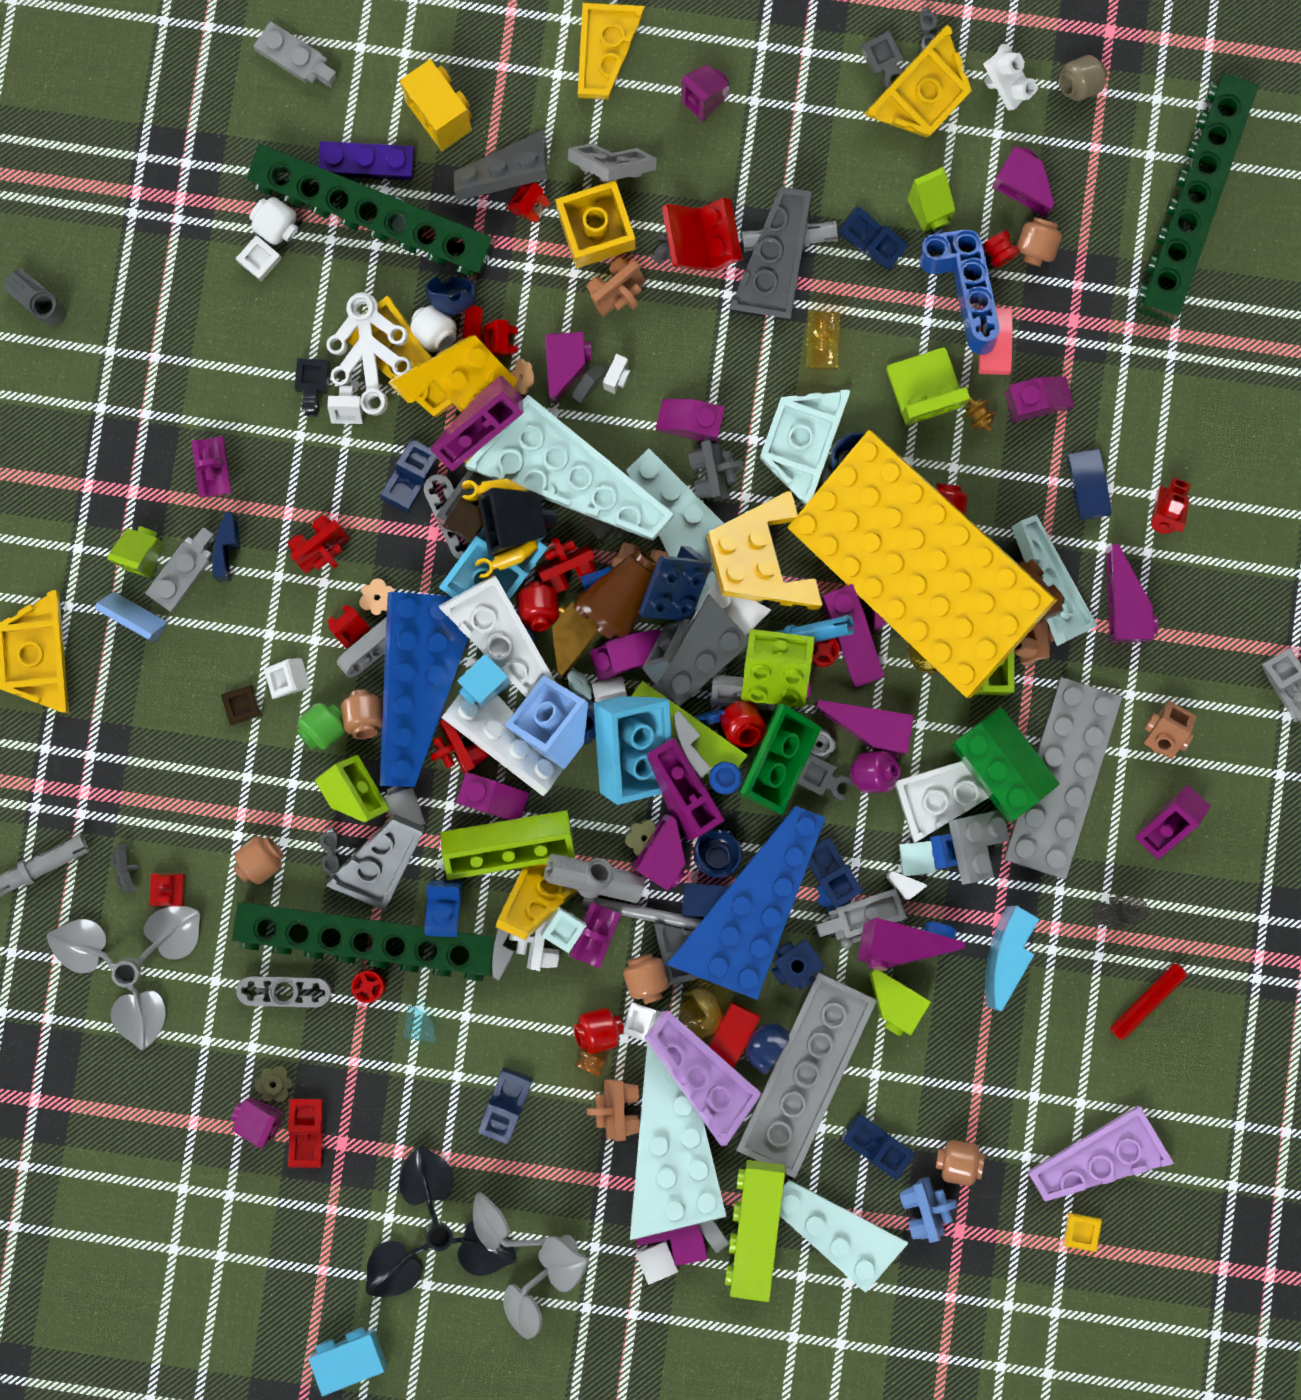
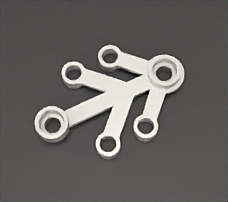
M360 292L354 294L347 303L348 318L337 333L329 337L326 346L328 351L334 355L344 354L348 348L347 339L358 327L359 340L340 366L332 370L331 380L338 386H347L352 380L351 372L359 361L363 359L367 390L360 398V405L366 413L376 416L384 413L388 406L386 395L380 391L376 355L390 365L393 372L398 376L411 370L413 365L409 359L399 357L375 339L371 323L388 334L389 341L397 346L404 345L408 341V331L402 326L394 325L378 313V303L372 295ZM362 304H367L368 311L361 315L359 307ZM397 330H401L403 333V337L399 341H395L393 338ZM340 340L342 343L341 348L334 351L332 347L334 341ZM405 361L407 369L404 372H399L398 364ZM340 371L346 373V378L342 382L337 381V374ZM379 397L381 404L378 408L373 409L371 402L374 398Z

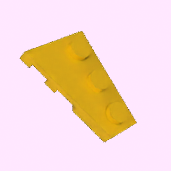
M583 3L578 98L609 100L645 12V6Z
M547 863L523 867L495 927L526 940L553 915L558 906L562 907L578 891L577 889L547 883V880L544 879Z

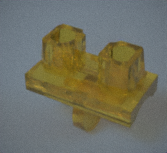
M808 310L806 369L837 370L840 312Z

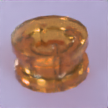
M581 1050L579 1053L581 1059L576 1061L574 1065L600 1077L602 1074L600 1068L605 1066L607 1061Z

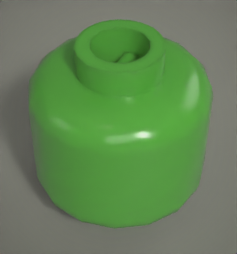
M316 703L298 719L299 729L297 734L312 750L315 748L321 750L328 749L345 732L342 723V712L334 704L328 707L323 703Z

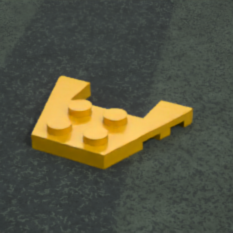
M472 335L441 351L426 362L412 367L406 373L392 378L388 383L407 403H413L426 387L433 382L457 409L462 412L477 394L500 375L513 388L517 380L475 335ZM474 454L470 458H468L465 461V463H467L474 456Z
M787 491L708 532L706 539L721 596L759 602L770 600L780 602V605L792 607L795 604L807 606V609L811 610L820 609L822 601L815 578L788 583L783 582L768 527L791 523L794 518L798 517L791 491Z

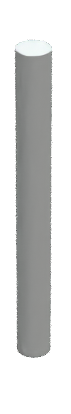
M583 897L582 908L588 909L592 902L620 913L622 916L694 930L703 920L697 917L598 897L594 899Z

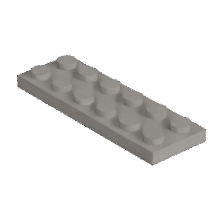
M1063 677L1059 678L1036 753L1060 784L1040 802L1015 820L1003 860L1066 880L1122 696Z
M817 972L816 980L812 982L788 1035L789 1041L776 1060L736 1147V1151L757 1161L786 1165L785 1174L796 1178L877 1001Z

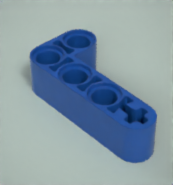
M958 230L929 235L924 239L919 258L921 268L929 274L953 272L967 344L976 354L985 355L990 353L996 345L999 334V322L980 236L972 230ZM961 247H967V248L971 249L972 251H971V252H964V251H961L959 248H961ZM929 252H937L941 256L933 257ZM973 275L978 280L971 281L968 280L965 276ZM978 303L984 308L975 309L971 304ZM980 325H983V333L979 332Z

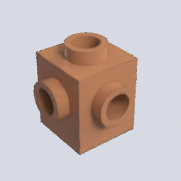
M1168 700L1158 715L1152 713L1147 720L1144 730L1148 732L1144 744L1154 752L1173 759L1179 749L1185 751L1193 738L1191 733L1196 715Z

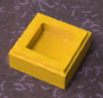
M1068 1212L1062 1245L1097 1252L1102 1219Z

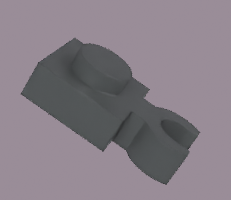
M890 31L860 46L872 74L875 75L882 72V85L886 90L891 85V77H898L903 72L902 69L896 66V63L902 61L903 58Z
M810 754L797 784L823 796L827 788L831 797L844 801L846 797L838 793L837 786L842 782L852 786L853 782L845 776H832L836 767Z

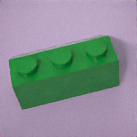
M779 704L776 706L737 795L755 805L783 815L822 727L786 705Z
M1002 707L950 744L951 748L1007 822L1016 820L1060 784Z

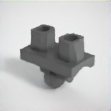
M711 440L701 442V448L688 453L691 468L693 470L706 468L708 476L706 479L695 481L696 496L700 499L728 500L730 499L728 484L737 482L735 471L743 468L742 461H733L731 451L721 453L719 443H712Z

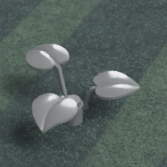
M169 906L154 912L144 926V934L153 944L137 959L125 957L117 963L107 953L101 951L106 945V934L98 923L89 919L73 920L54 929L47 934V940L56 958L65 967L74 972L90 973L97 968L99 957L105 960L108 968L112 970L114 983L120 987H127L128 990L133 992V994L120 996L111 1008L112 1024L120 1035L128 1039L140 1050H145L154 1042L163 1027L166 1017V1006L163 998L154 990H146L139 994V990L134 983L141 975L140 964L156 948L167 959H181L189 955L198 942L200 913L198 910L187 906Z
M478 1192L473 1206V1224L478 1238L486 1247L496 1250L501 1244L504 1247L542 1246L538 1255L541 1264L546 1269L527 1283L522 1290L515 1284L509 1285L503 1297L504 1310L510 1324L522 1337L528 1340L537 1336L542 1326V1314L539 1306L528 1295L530 1289L548 1275L550 1282L557 1290L561 1292L570 1291L582 1278L589 1258L578 1253L577 1244L570 1235L561 1237L550 1236L536 1240H508L506 1237L509 1235V1226L504 1215L488 1197Z

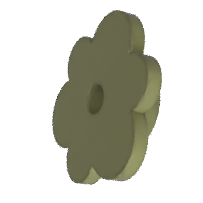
M644 820L641 824L633 823L631 825V832L625 836V843L628 847L633 848V852L639 856L655 831V823L651 820ZM642 835L646 836L644 841L641 840Z
M276 1066L273 1069L264 1068L261 1072L262 1077L255 1081L256 1091L263 1093L262 1097L267 1102L273 1099L278 1102L285 1101L289 1094L288 1089L293 1085V1081L287 1077L286 1068L283 1066ZM275 1082L276 1087H272L271 1083Z

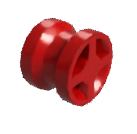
M1007 230L998 233L982 245L984 253L988 254L991 258L990 264L993 269L1007 264L1020 254L1018 247L1012 245L1010 241L1011 235Z
M836 638L814 643L812 664L814 666L824 668L834 663L840 652L839 643Z
M367 970L360 972L352 980V994L358 1001L363 1003L377 1001L385 993V979L377 971Z

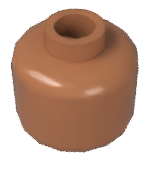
M1035 217L1033 222L1024 223L1016 245L1020 250V254L1025 255L1023 262L1041 267L1042 261L1052 262L1055 259L1062 240V234L1057 230V224Z
M360 689L351 692L350 697L342 701V722L344 730L348 734L353 735L355 739H369L378 734V731L382 728L383 718L382 701L378 696L369 694L368 690Z
M256 836L235 852L237 865L234 867V870L244 882L250 880L253 883L262 884L282 868L281 858L284 856L279 846L270 837L264 839Z
M652 953L627 961L628 966L623 970V976L629 995L633 999L643 998L644 1004L662 999L661 992L665 991L670 985L663 961L660 958H653Z
M950 1140L946 1144L945 1150H938L936 1169L942 1170V1178L945 1182L972 1186L976 1179L981 1180L985 1154L980 1153L979 1146L975 1143Z

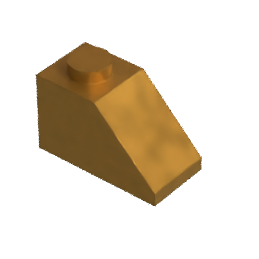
M573 602L568 607L562 605L559 608V618L552 626L557 672L563 679L600 633L596 629L598 624L590 617L589 619L584 618L574 610L575 604Z

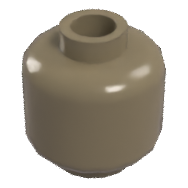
M1085 55L1066 63L1059 76V87L1062 93L1073 101L1078 102L1101 93L1106 85V67L1092 55Z

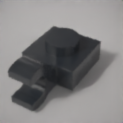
M297 358L294 389L296 392L303 393L302 412H305V416L318 417V394H328L329 360Z

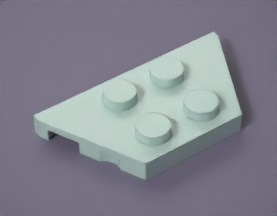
M840 390V392L826 394L812 393L801 397L796 395L787 396L780 399L760 455V460L804 505L810 501L816 490L850 394L849 390Z

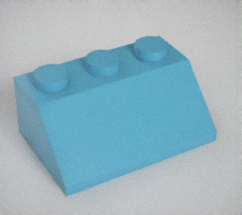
M620 696L594 702L600 794L616 805L662 794L646 754L671 739L669 700L667 698Z

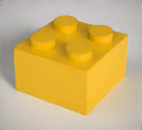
M430 59L399 80L406 104L441 152L472 131L470 124L472 115L468 109L470 105L460 90L456 93L450 85L452 80L443 66L437 68Z
M616 180L555 199L556 210L576 269L635 250L636 239Z

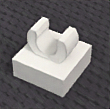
M340 386L339 396H328L327 407L331 423L363 424L364 413L360 405L361 397L352 395L353 386Z

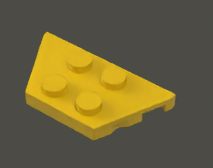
M949 25L941 29L864 113L867 117L924 137H929L972 90L968 78L963 72L960 54L955 51L950 36L953 33Z
M52 590L33 605L29 604L19 610L14 617L0 622V689L59 712L69 713L59 591Z

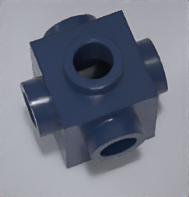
M802 939L795 945L789 941L775 951L777 957L772 959V962L776 967L771 969L781 986L787 983L790 988L793 989L798 986L801 990L816 980L814 974L825 966L808 940ZM798 960L799 967L793 971L791 965L793 961Z

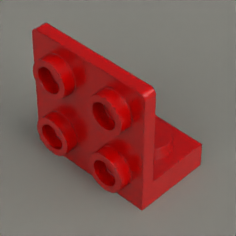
M721 198L701 208L673 204L662 206L670 256L674 267L715 272L743 260L731 199Z

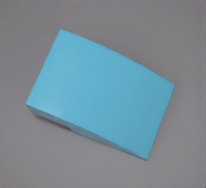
M484 528L474 538L439 586L441 590L452 598L485 580L480 578L479 575L488 573L490 566L483 563L475 567L476 561L481 558H486L490 561L494 560V556L488 555ZM541 540L538 542L537 549L522 563L501 571L498 568L494 570L493 575H496L509 600L548 548Z
M1006 906L994 932L987 957L985 971L986 1006L1001 1012L1035 955L1023 947L1039 919L1018 906Z

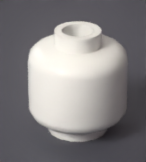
M275 197L267 200L262 198L249 216V219L252 220V230L273 245H277L283 240L289 242L298 230V226L295 225L296 212Z
M433 305L425 308L422 307L415 311L411 319L410 329L427 351L441 352L454 344L457 337L456 322L449 315L440 312Z

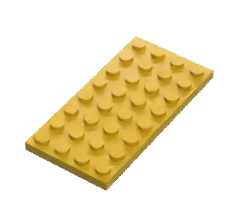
M871 430L865 433L799 512L798 517L794 518L787 527L847 585L853 584L856 593L966 698H971L1057 601L1053 595Z

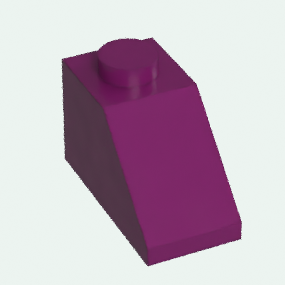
M706 64L688 73L681 79V102L704 122L729 96V80L720 70H713Z
M1014 146L997 175L992 188L1046 218L1054 205L1043 162L1030 149H1020Z
M583 332L545 334L550 404L557 403L586 371L585 361L592 360L590 341L584 342Z
M1039 377L1011 384L1004 393L1012 423L1074 407L1066 377Z
M663 399L655 430L701 442L711 440L712 443H717L725 407L695 399Z
M466 772L456 803L506 820L522 818L530 793Z
M1187 784L1163 805L1139 831L1135 839L1159 860L1200 825L1211 806Z
M668 814L663 816L652 836L631 866L632 869L669 891L671 886L675 888L680 883L685 873L682 869L686 864L677 820Z
M249 1097L243 1103H237L231 1116V1120L235 1122L232 1131L253 1145L263 1149L274 1141L286 1112Z

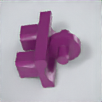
M219 436L211 439L191 441L199 497L206 498L232 494L225 438Z
M591 902L583 921L587 927L584 928L574 944L569 957L600 969L621 914Z

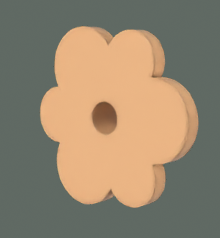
M518 359L515 369L511 373L517 380L514 389L519 394L526 395L528 387H531L534 383V373L530 362Z
M380 578L372 580L370 585H364L361 588L363 596L359 600L360 607L364 610H371L373 615H380L382 610L387 611L388 592H394V589L391 586H386L385 582ZM377 595L380 596L379 600H375Z

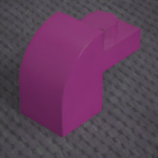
M650 630L627 635L624 638L620 637L608 641L606 645L590 650L598 681L642 669L661 630Z
M697 1224L637 1239L638 1246L670 1240L675 1266L707 1260L703 1234Z

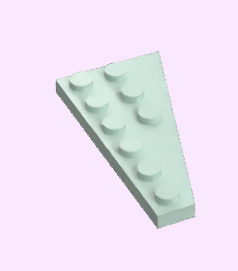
M529 395L523 399L524 413L479 449L465 465L466 469L494 480L510 479L526 488L527 492H536L543 499L652 541L656 539L674 518V514Z
M648 449L626 472L629 478L674 514V518L658 535L665 551L668 552V557H677L680 547L688 546L712 563L695 608L697 611L713 581L717 578L706 535L709 531L724 523Z
M648 1042L630 1241L726 1217L704 1121Z

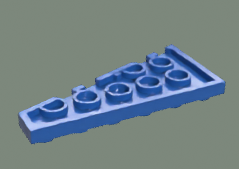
M388 592L380 786L415 787L469 638L439 608V605L452 599L451 596Z
M794 806L760 850L751 858L747 866L711 907L694 931L689 934L681 947L667 961L666 965L757 1000L824 824L825 817Z

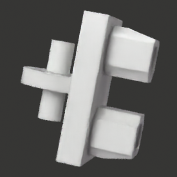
M1001 44L997 53L983 64L989 74L985 78V84L989 89H997L1008 110H1015L1022 101L1029 100L1037 92L1038 86L1034 79L1025 77L1022 71L1025 62L1021 54L1013 53L1009 44Z
M549 919L526 940L509 934V940L518 941L516 954L526 955L527 943H530L526 967L530 970L540 971V967L553 968L558 966L559 950L543 948L545 938L540 933Z

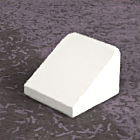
M301 658L286 659L264 668L272 699L310 688Z
M894 871L886 874V878L894 888H897L903 900H910L927 886Z

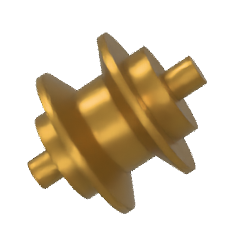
M972 397L970 398L969 406L965 408L966 413L962 416L963 419L970 418L973 424L970 430L975 428L978 431L983 428L987 432L992 430L990 424L994 421L993 416L997 414V411H988L986 406L989 403V399L982 402L981 399L974 401Z

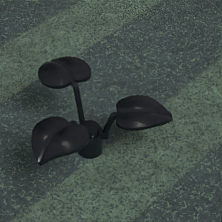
M424 1146L416 1147L406 1158L400 1172L399 1188L403 1198L410 1205L416 1206L426 1201L432 1223L425 1231L426 1243L410 1250L408 1253L405 1246L397 1241L379 1244L371 1252L367 1262L366 1293L368 1295L392 1297L412 1289L422 1274L420 1263L412 1257L430 1248L435 1251H444L452 1243H462L457 1253L459 1263L465 1271L477 1276L492 1274L507 1265L515 1263L517 1260L514 1247H504L502 1244L496 1250L486 1247L478 1238L473 1221L467 1224L464 1237L453 1236L448 1225L438 1221L432 1200H442L450 1193L454 1177L449 1164Z

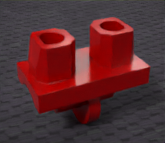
M1173 477L1167 488L1160 486L1156 492L1154 510L1150 522L1152 528L1158 533L1169 534L1175 530L1182 533L1184 530L1189 505L1187 494L1190 490V484L1188 482Z
M321 515L312 524L317 534L307 541L300 534L288 541L292 552L290 557L307 574L316 567L319 570L327 563L333 569L337 568L339 565L334 558L343 551L341 546L349 541L350 538L336 520L331 521L325 515Z
M558 537L551 539L554 548L544 552L547 561L558 556L559 558L536 568L542 582L546 581L548 586L555 589L556 593H559L569 587L563 574L564 572L575 568L580 581L581 576L595 572L592 561L595 559V556L588 545L566 555L565 553L576 549L573 540L561 545Z
M444 719L440 720L439 727L448 746L445 745L441 736L434 739L433 743L437 751L430 756L432 761L435 762L442 759L446 768L449 769L455 765L450 755L453 753L464 776L466 772L472 773L475 766L488 757L487 753L476 744L465 748L460 739L464 735Z

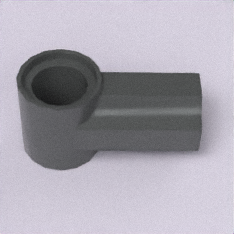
M22 268L12 271L5 279L3 289L43 324L54 327L63 322L66 316V309L63 303ZM52 303V309L48 313L42 314L44 306Z

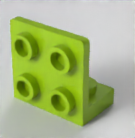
M944 347L890 364L886 368L905 426L963 408L970 400L967 387L961 389L959 387L947 349Z
M750 629L741 699L755 703L783 704L787 707L804 708L812 664L814 637Z

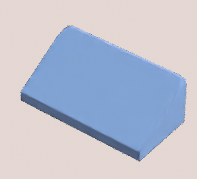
M116 592L108 594L95 605L97 611L153 643L154 641L157 642L167 625L165 620Z

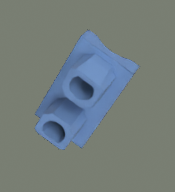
M930 1177L921 1178L914 1185L900 1192L904 1209L919 1206L922 1217L909 1221L912 1239L928 1238L930 1243L939 1241L940 1237L946 1234L943 1224L953 1221L950 1210L958 1207L956 1199L946 1200L944 1189L933 1191Z

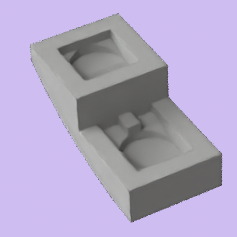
M1288 648L1263 663L1262 668L1280 700L1297 723L1301 720V663L1291 649Z
M678 711L674 715V724L680 746L694 771L702 779L711 771V768L692 747V744L700 738V735Z
M501 929L497 931L492 960L493 978L497 980L502 979L516 952L505 946L510 933Z

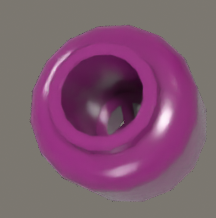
M864 752L857 756L852 764L850 776L854 785L863 793H886L895 787L900 777V766L889 752Z

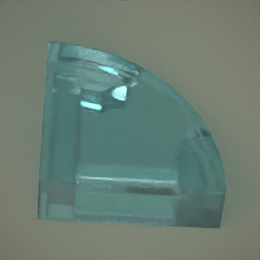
M408 1005L403 1038L435 1043L436 1031L430 1017L418 1007Z

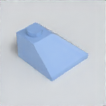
M543 675L505 724V727L542 756L565 769L584 744L588 702Z

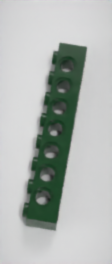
M1223 72L1217 82H1211L1205 99L1210 101L1207 111L1202 109L1195 128L1200 129L1197 139H1191L1185 156L1189 157L1190 160L1187 168H1181L1175 185L1180 186L1177 197H1171L1165 214L1170 215L1167 226L1162 224L1156 237L1155 243L1160 244L1157 254H1151L1145 271L1149 272L1150 275L1147 283H1141L1135 298L1136 301L1140 302L1137 309L1138 313L1169 324H1173L1180 316L1259 84ZM1218 107L1227 108L1231 116L1222 115ZM1208 136H1217L1221 141V145L1211 143ZM1198 164L1209 166L1211 174L1203 173L1199 169ZM1188 193H1197L1201 198V203L1193 202L1189 198ZM1178 221L1187 222L1191 226V231H1183L1179 227ZM1168 250L1178 251L1181 255V261L1171 259ZM1158 279L1168 280L1171 284V290L1161 288Z
M258 143L246 177L247 180L255 183L253 187L255 190L270 196L273 190L284 194L282 201L300 207L302 202L313 206L312 213L329 219L330 214L341 217L340 224L358 231L359 225L371 229L369 233L371 237L387 242L388 237L400 241L398 244L399 248L413 254L416 253L417 249L428 253V260L443 266L446 260L457 264L456 271L470 277H474L475 272L484 275L497 241L496 238ZM283 169H288L290 180L287 184L281 186L278 181V175ZM316 180L319 184V192L316 196L309 197L307 186L311 181ZM345 192L348 196V204L344 208L339 209L335 203L336 197L339 193ZM374 203L377 207V216L373 220L368 221L365 218L364 210L369 204ZM403 215L407 222L406 228L402 232L397 233L394 231L392 223L397 216ZM427 227H432L436 233L435 240L430 244H425L422 240V233ZM461 238L465 244L464 252L459 256H454L451 252V244L454 240Z
M237 902L232 941L241 942L240 948L259 951L260 945L273 946L272 953L291 955L292 949L304 951V957L323 959L324 954L337 955V962L355 964L356 958L368 959V966L387 968L388 962L401 964L400 970L418 973L420 967L433 968L432 975L451 977L452 971L465 973L464 979L483 981L484 976L492 975L493 949L496 939L494 936L458 932L457 937L425 936L424 927L246 902ZM268 919L272 920L276 925V933L271 938L265 937L261 931L262 924ZM298 924L305 925L309 932L308 938L302 943L296 941L293 936V930ZM331 928L338 930L341 936L339 944L335 947L329 946L325 941V934ZM364 932L368 933L373 939L372 947L366 952L360 950L357 946V938ZM394 937L401 938L405 943V950L399 956L393 955L388 948L390 940ZM427 941L434 943L437 947V954L432 960L424 959L420 953L422 944ZM457 946H464L469 951V959L463 965L457 964L452 958V952Z

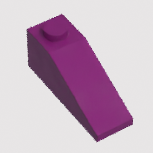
M500 375L477 394L430 447V451L453 472L524 413L522 396Z
M1112 544L1106 548L1109 643H1147L1154 639V634L1158 633V617L1153 615V606L1119 544Z
M853 584L824 594L821 601L827 620L850 615L854 621V627H848L849 629H855L853 635L836 638L854 689L884 678L868 623Z
M823 700L816 702L815 709L870 749L889 752L895 760H899V755L908 754L914 715Z
M675 738L668 740L646 754L670 815L677 820L678 828L686 841L700 837L725 821Z
M874 918L864 922L857 960L868 963L870 969L887 971L890 967L964 949L965 942L888 920Z

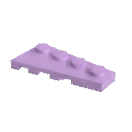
M668 1010L662 1011L644 1037L720 1146H726L762 1093Z
M1136 1106L1028 1170L1027 1173L1042 1199L1046 1202L1086 1190L1089 1187L1107 1184L1123 1177L1147 1172V1170L1161 1166L1165 1167L1174 1163L1140 1106Z

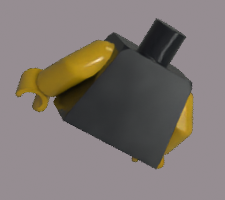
M510 479L483 481L481 485H477L472 480H467L461 485L462 489L471 488L475 490L473 494L464 495L462 498L470 503H475L478 500L488 555L494 556V560L491 561L486 558L476 561L475 567L483 563L490 566L488 573L479 575L482 579L491 577L497 568L501 571L522 563L537 549L538 542L546 537V528L555 527L557 524L555 509H542L540 497L536 492H527L526 488Z

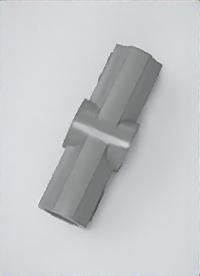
M552 853L548 858L544 872V879L547 880V883L577 889L583 897L588 899H594L599 895L638 903L645 888V878L641 874L613 868L608 861L602 858H595L590 862Z

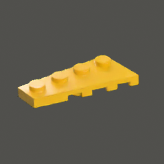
M386 296L379 301L378 313L394 325L405 328L408 331L409 338L404 345L397 346L389 341L388 334L371 323L373 337L399 357L409 359L413 367L431 359L432 356L413 335L409 323L393 300ZM358 327L347 339L353 347L360 338ZM397 330L393 335L395 341H399L403 337L401 330ZM376 355L377 367L387 377L392 379L398 376L393 372L390 365ZM405 361L398 364V371L404 372L407 369ZM433 382L415 400L436 418L454 405Z

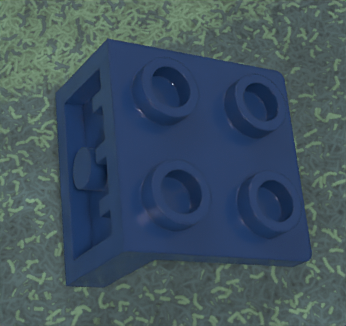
M681 546L677 557L660 556L639 609V614L642 617L672 620L689 618L691 621L712 563L688 546Z

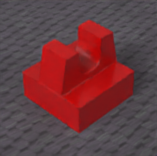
M533 182L521 185L506 208L514 215H519L531 222H537L540 217L533 210L535 203L542 207H547L550 201L544 195V189Z
M496 319L483 326V344L495 357L514 355L518 353V346L510 345L509 337L518 334V327L509 325L508 320Z
M346 604L342 607V610L345 612L337 620L331 616L327 622L329 624L328 628L346 649H349L367 634L371 628L353 607Z
M151 874L150 906H184L185 874Z

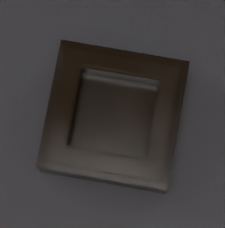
M461 497L444 523V527L471 543L483 524L480 508Z
M252 685L221 694L231 726L262 717Z

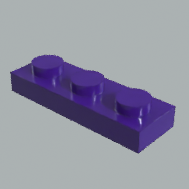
M320 141L318 167L342 177L413 180L415 150L414 146Z

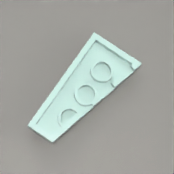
M1034 515L1013 525L1012 530L1024 561L1027 563L1033 559L1044 572L1042 580L1048 587L1054 584L1065 598L1062 605L1064 611L1047 620L1056 645L1059 646L1096 627L1097 624L1038 516Z
M787 1179L784 1183L780 1217L865 1293L908 1244L906 1240L832 1203L790 1179Z

